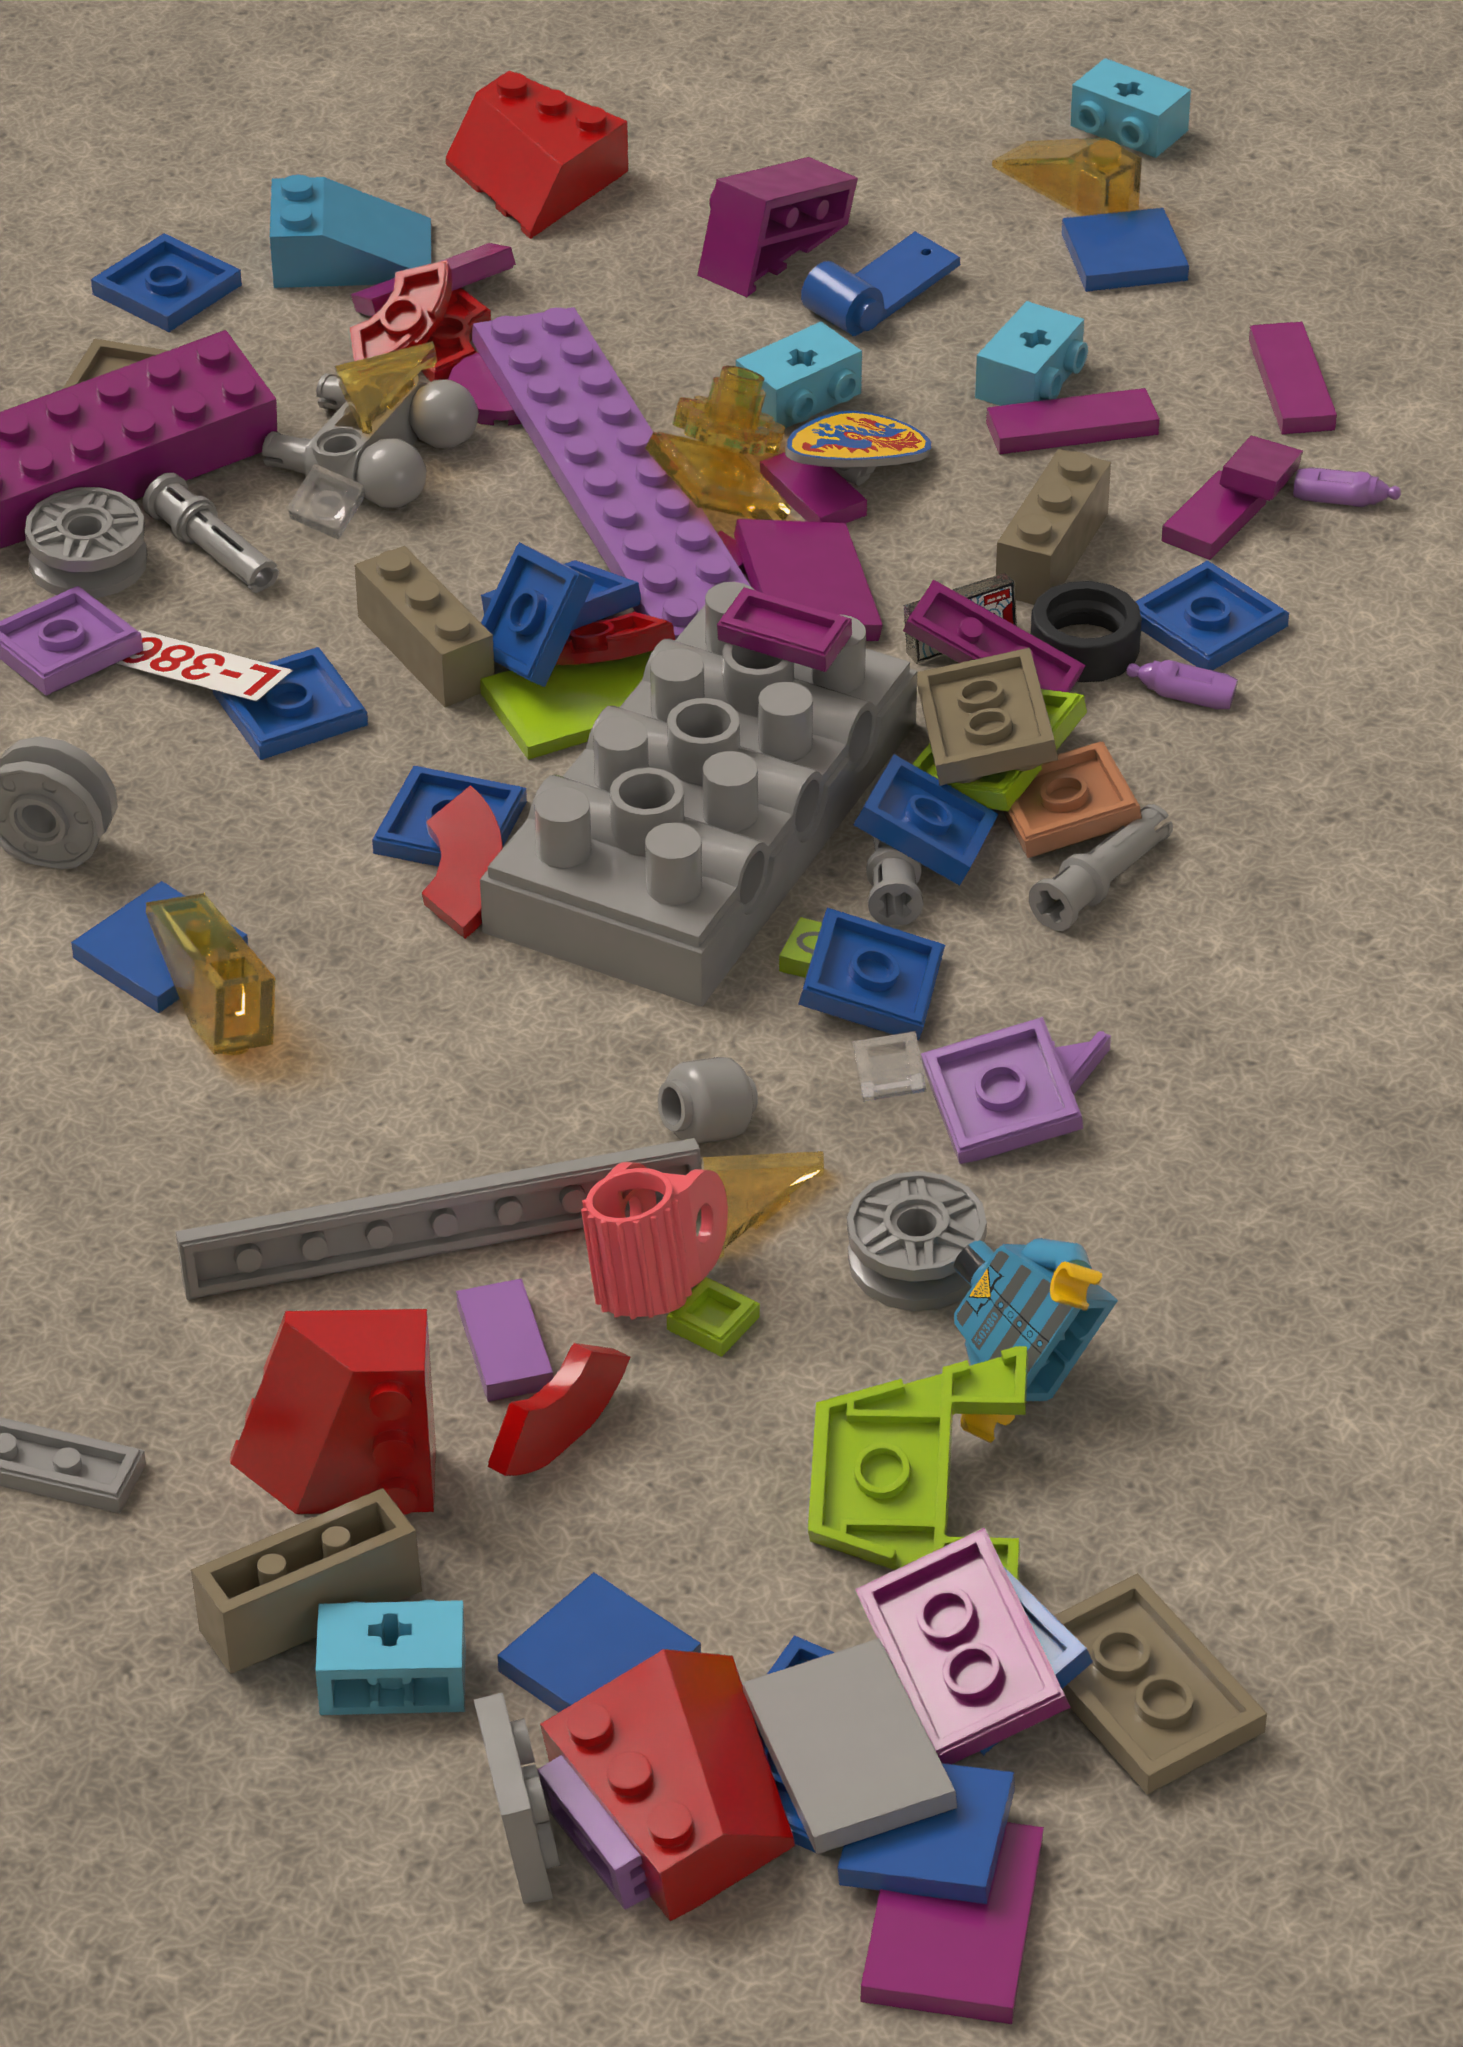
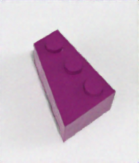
M810 157L718 178L709 200L711 210L697 276L744 297H748L756 291L755 281L768 272L778 275L787 269V263L783 261L798 250L809 253L848 225L858 178Z

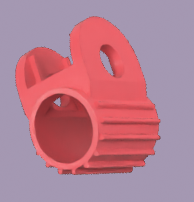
M621 1162L605 1178L595 1184L589 1191L587 1198L582 1200L583 1209H581L595 1302L596 1305H601L602 1312L613 1313L615 1318L620 1316H629L631 1320L647 1316L653 1318L655 1315L670 1313L685 1305L687 1297L692 1295L691 1288L699 1284L710 1273L720 1257L727 1230L728 1206L723 1182L714 1171L694 1169L687 1175H678L648 1169L641 1163ZM655 1191L660 1192L664 1195L663 1199L657 1205ZM629 1201L630 1216L626 1218L625 1208ZM699 1210H701V1227L697 1236L696 1221Z

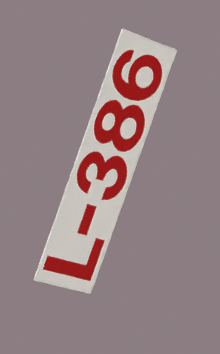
M139 630V632L141 633L144 650L116 663L253 701H258L293 671Z

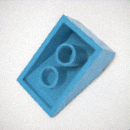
M291 175L286 178H273L271 183L270 249L274 288L377 285L395 278V272L432 264L431 218L325 177Z

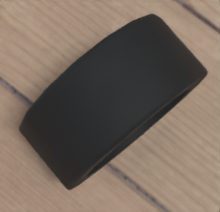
M1094 581L1067 582L1050 588L1037 598L1031 613L1030 634L1086 665L1077 682H1101L1122 675L1126 672L1129 664L1135 663L1140 652L1142 618L1139 605L1132 597L1112 585ZM1089 624L1103 627L1113 633L1096 638H1081L1067 635L1058 629L1070 625Z

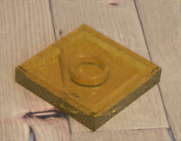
M653 432L645 447L647 452L697 508L749 519L783 521L787 519L791 511L785 499L739 449L663 432Z

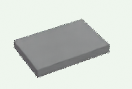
M879 1638L742 1683L743 1691L755 1723L816 1854L957 1808L955 1789Z

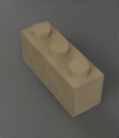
M1057 450L997 542L995 588L1014 583V600L1035 605L1037 598L1047 590L1065 583L1108 515L1110 461L1090 457L1082 452Z
M405 545L355 564L358 617L444 707L481 694L480 679L495 675L493 635Z
M383 1488L191 1569L199 1631L230 1674L316 1638L318 1604L348 1603L353 1601L365 1603L399 1602L422 1592L416 1530Z

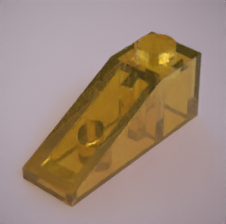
M1106 138L1027 141L992 160L993 168L1080 216L1135 211L1139 209L1142 158Z
M205 893L146 902L147 918L189 1023L214 1055H240L246 1053L251 1048L273 1045L276 978Z

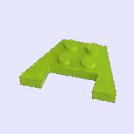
M1016 1346L1001 1350V1357L970 1366L967 1360L944 1366L941 1374L903 1384L901 1378L816 1402L808 1518L810 1542L896 1570L963 1538L947 1536L953 1415H1026L1027 1346ZM989 1537L1002 1565L1019 1581V1538Z

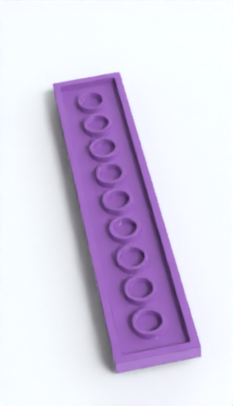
M574 307L566 309L550 308L541 313L516 317L500 316L491 321L473 323V344L611 573L639 582L641 600L640 605L632 607L635 612L673 623L676 640L705 605V596L713 586L723 582H739L750 586Z

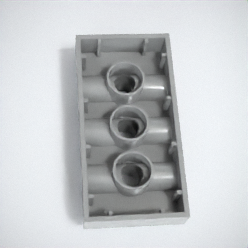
M723 582L713 586L705 596V605L677 639H663L656 645L645 667L642 681L620 707L614 705L607 706L601 711L589 734L586 749L563 776L557 774L550 775L543 781L531 804L528 819L490 863L488 870L480 879L482 932L702 1007L915 726L917 671L910 669L909 661L867 649L865 626L860 620L847 615L841 616L852 619V636L827 672L718 640L717 633L718 622L743 587L754 589L739 582Z

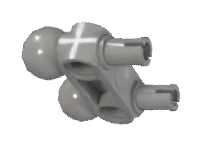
M406 367L384 368L374 372L364 381L337 377L334 374L325 373L320 378L316 389V397H320L317 401L320 408H331L338 411L312 439L283 435L280 432H270L264 440L262 454L267 456L264 459L267 467H279L304 473L308 482L312 486L319 487L320 493L331 501L350 502L365 497L382 508H402L418 498L426 481V465L417 448L412 446L413 443L419 438L434 448L457 447L467 441L474 432L478 421V407L469 389L453 380H433L428 384L420 382L418 374Z

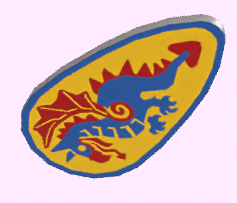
M839 411L818 417L793 431L787 439L785 455L798 463L832 467L845 480L859 486L869 479L876 466L917 462L929 457L932 442L925 433L894 418L870 412Z

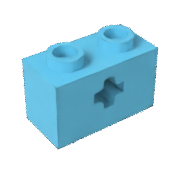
M1104 58L1072 84L1070 126L1157 158L1188 131L1191 89Z
M1026 301L977 354L975 398L999 406L1056 399L1063 382L1071 373L1078 374L1085 364L1088 345L1086 342H1083L1084 319Z
M818 322L737 359L736 403L776 433L798 422H804L813 415L839 403L847 402L854 396L861 394L862 350L823 322Z
M463 1600L371 1603L353 1601L348 1603L318 1604L315 1671L320 1715L465 1712L466 1641Z

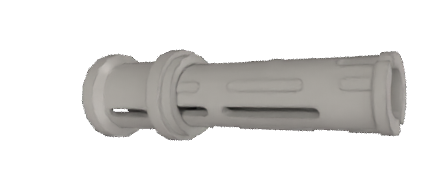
M165 473L157 477L149 485L143 498L144 510L151 518L158 521L163 519L171 526L172 533L179 541L199 545L216 559L219 564L223 565L244 582L252 592L258 593L275 583L279 574V569L276 568L277 564L264 556L240 534H237L220 520L213 502L204 496H195L190 492L188 484L180 475ZM171 489L174 492L170 494L167 490Z
M875 782V784L872 786L870 795L873 789L875 788L877 782ZM873 837L875 852L868 859L866 866L868 881L873 886L868 896L869 912L876 921L883 925H907L916 920L923 908L922 892L916 885L921 876V864Z
M1155 804L1146 805L1140 810L1142 819L1134 820L1126 827L1122 826L1088 854H1074L1068 857L1061 864L1059 873L1052 879L1044 878L1034 884L1029 891V904L1037 920L1055 931H1064L1076 922L1078 912L1087 905L1095 906L1103 901L1109 892L1110 882L1158 843L1170 837L1173 832L1172 821L1166 822L1159 829L1154 830L1156 825L1169 816L1167 812Z

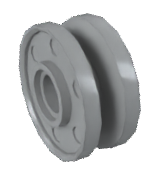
M101 487L73 488L54 493L37 503L27 516L25 527L26 543L30 549L28 559L29 571L36 584L55 595L79 586L96 599L119 593L136 583L147 566L148 553L147 545L144 541V515L135 501L120 492Z
M39 736L17 741L6 749L0 758V846L9 855L25 863L61 870L76 868L91 858L102 835L110 826L118 808L116 788L105 768L86 751L64 740Z
M930 1172L896 1173L869 1184L854 1198L847 1216V1232L850 1242L848 1246V1261L851 1277L866 1295L890 1307L910 1311L942 1309L963 1300L971 1286L955 1271L954 1262L958 1254L967 1245L978 1240L985 1241L987 1221L983 1203L968 1186L947 1175Z

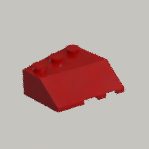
M509 70L476 92L445 157L446 165L478 193L485 192L495 201L496 209L505 217L512 216L521 225V231L531 239L629 171L628 121L612 115L600 107L591 106L566 95L560 90L549 88L526 78L520 73H514Z
M427 1309L285 1311L264 1365L263 1379L256 1397L251 1399L246 1412L245 1426L240 1439L235 1441L231 1451L230 1464L295 1514H323L382 1488L404 1515L412 1512H434L436 1439Z
M663 1649L540 1724L549 1762L562 1755L641 1855L642 1864L640 1867L645 1872L646 1881L644 1883L649 1888L650 1897L670 1922L699 1907L795 1846L794 1837L750 1706L745 1697L733 1655Z

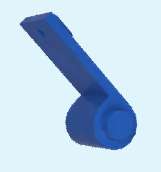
M915 231L856 274H852L832 261H824L810 271L804 281L801 290V300L803 306L850 335L857 336L864 331H870L875 328L878 323L885 320L961 265L960 257Z

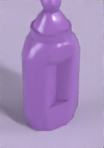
M1311 467L1298 470L1295 477L1293 495L1304 501L1365 507L1369 504L1376 505V503L1385 500L1387 497L1396 500L1400 497L1401 490L1398 486L1389 488L1379 477H1373L1368 472Z
M1154 660V662L1147 663L1141 667L1131 663L1126 670L1129 677H1138L1148 689L1154 690L1159 696L1213 709H1230L1238 684V679L1228 674L1172 660L1162 662Z

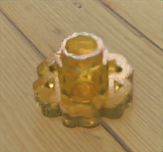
M736 366L722 367L720 376L713 378L708 397L697 395L694 396V399L680 397L672 422L674 426L683 429L685 435L711 445L714 448L763 456L765 452L778 454L786 428L784 425L774 422L772 416L761 412L766 397V392L762 389L765 378L754 371Z

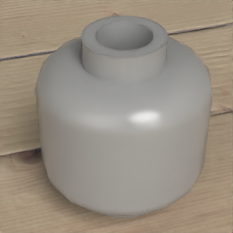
M726 1057L699 1059L678 1064L671 1069L658 1093V1110L665 1127L673 1131L681 1140L695 1138L698 1145L724 1141L743 1134L758 1104V1093L754 1081L746 1075L744 1069L732 1058Z

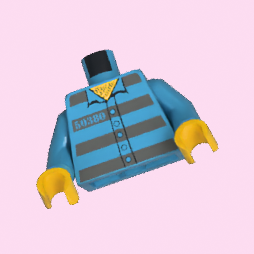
M1037 1238L1027 1245L1003 1244L994 1252L984 1241L978 1240L967 1245L958 1254L954 1262L955 1271L971 1286L954 1313V1324L965 1338V1347L970 1365L1001 1357V1350L1016 1346H1027L1028 1374L1026 1401H1047L1053 1398L1118 1301L1111 1293L1098 1285L1103 1277L1102 1273L1092 1269L1086 1250L1077 1243ZM962 1414L960 1422L964 1431L988 1443H992L995 1439L994 1429L997 1422L1002 1425H1009L1015 1418V1415Z

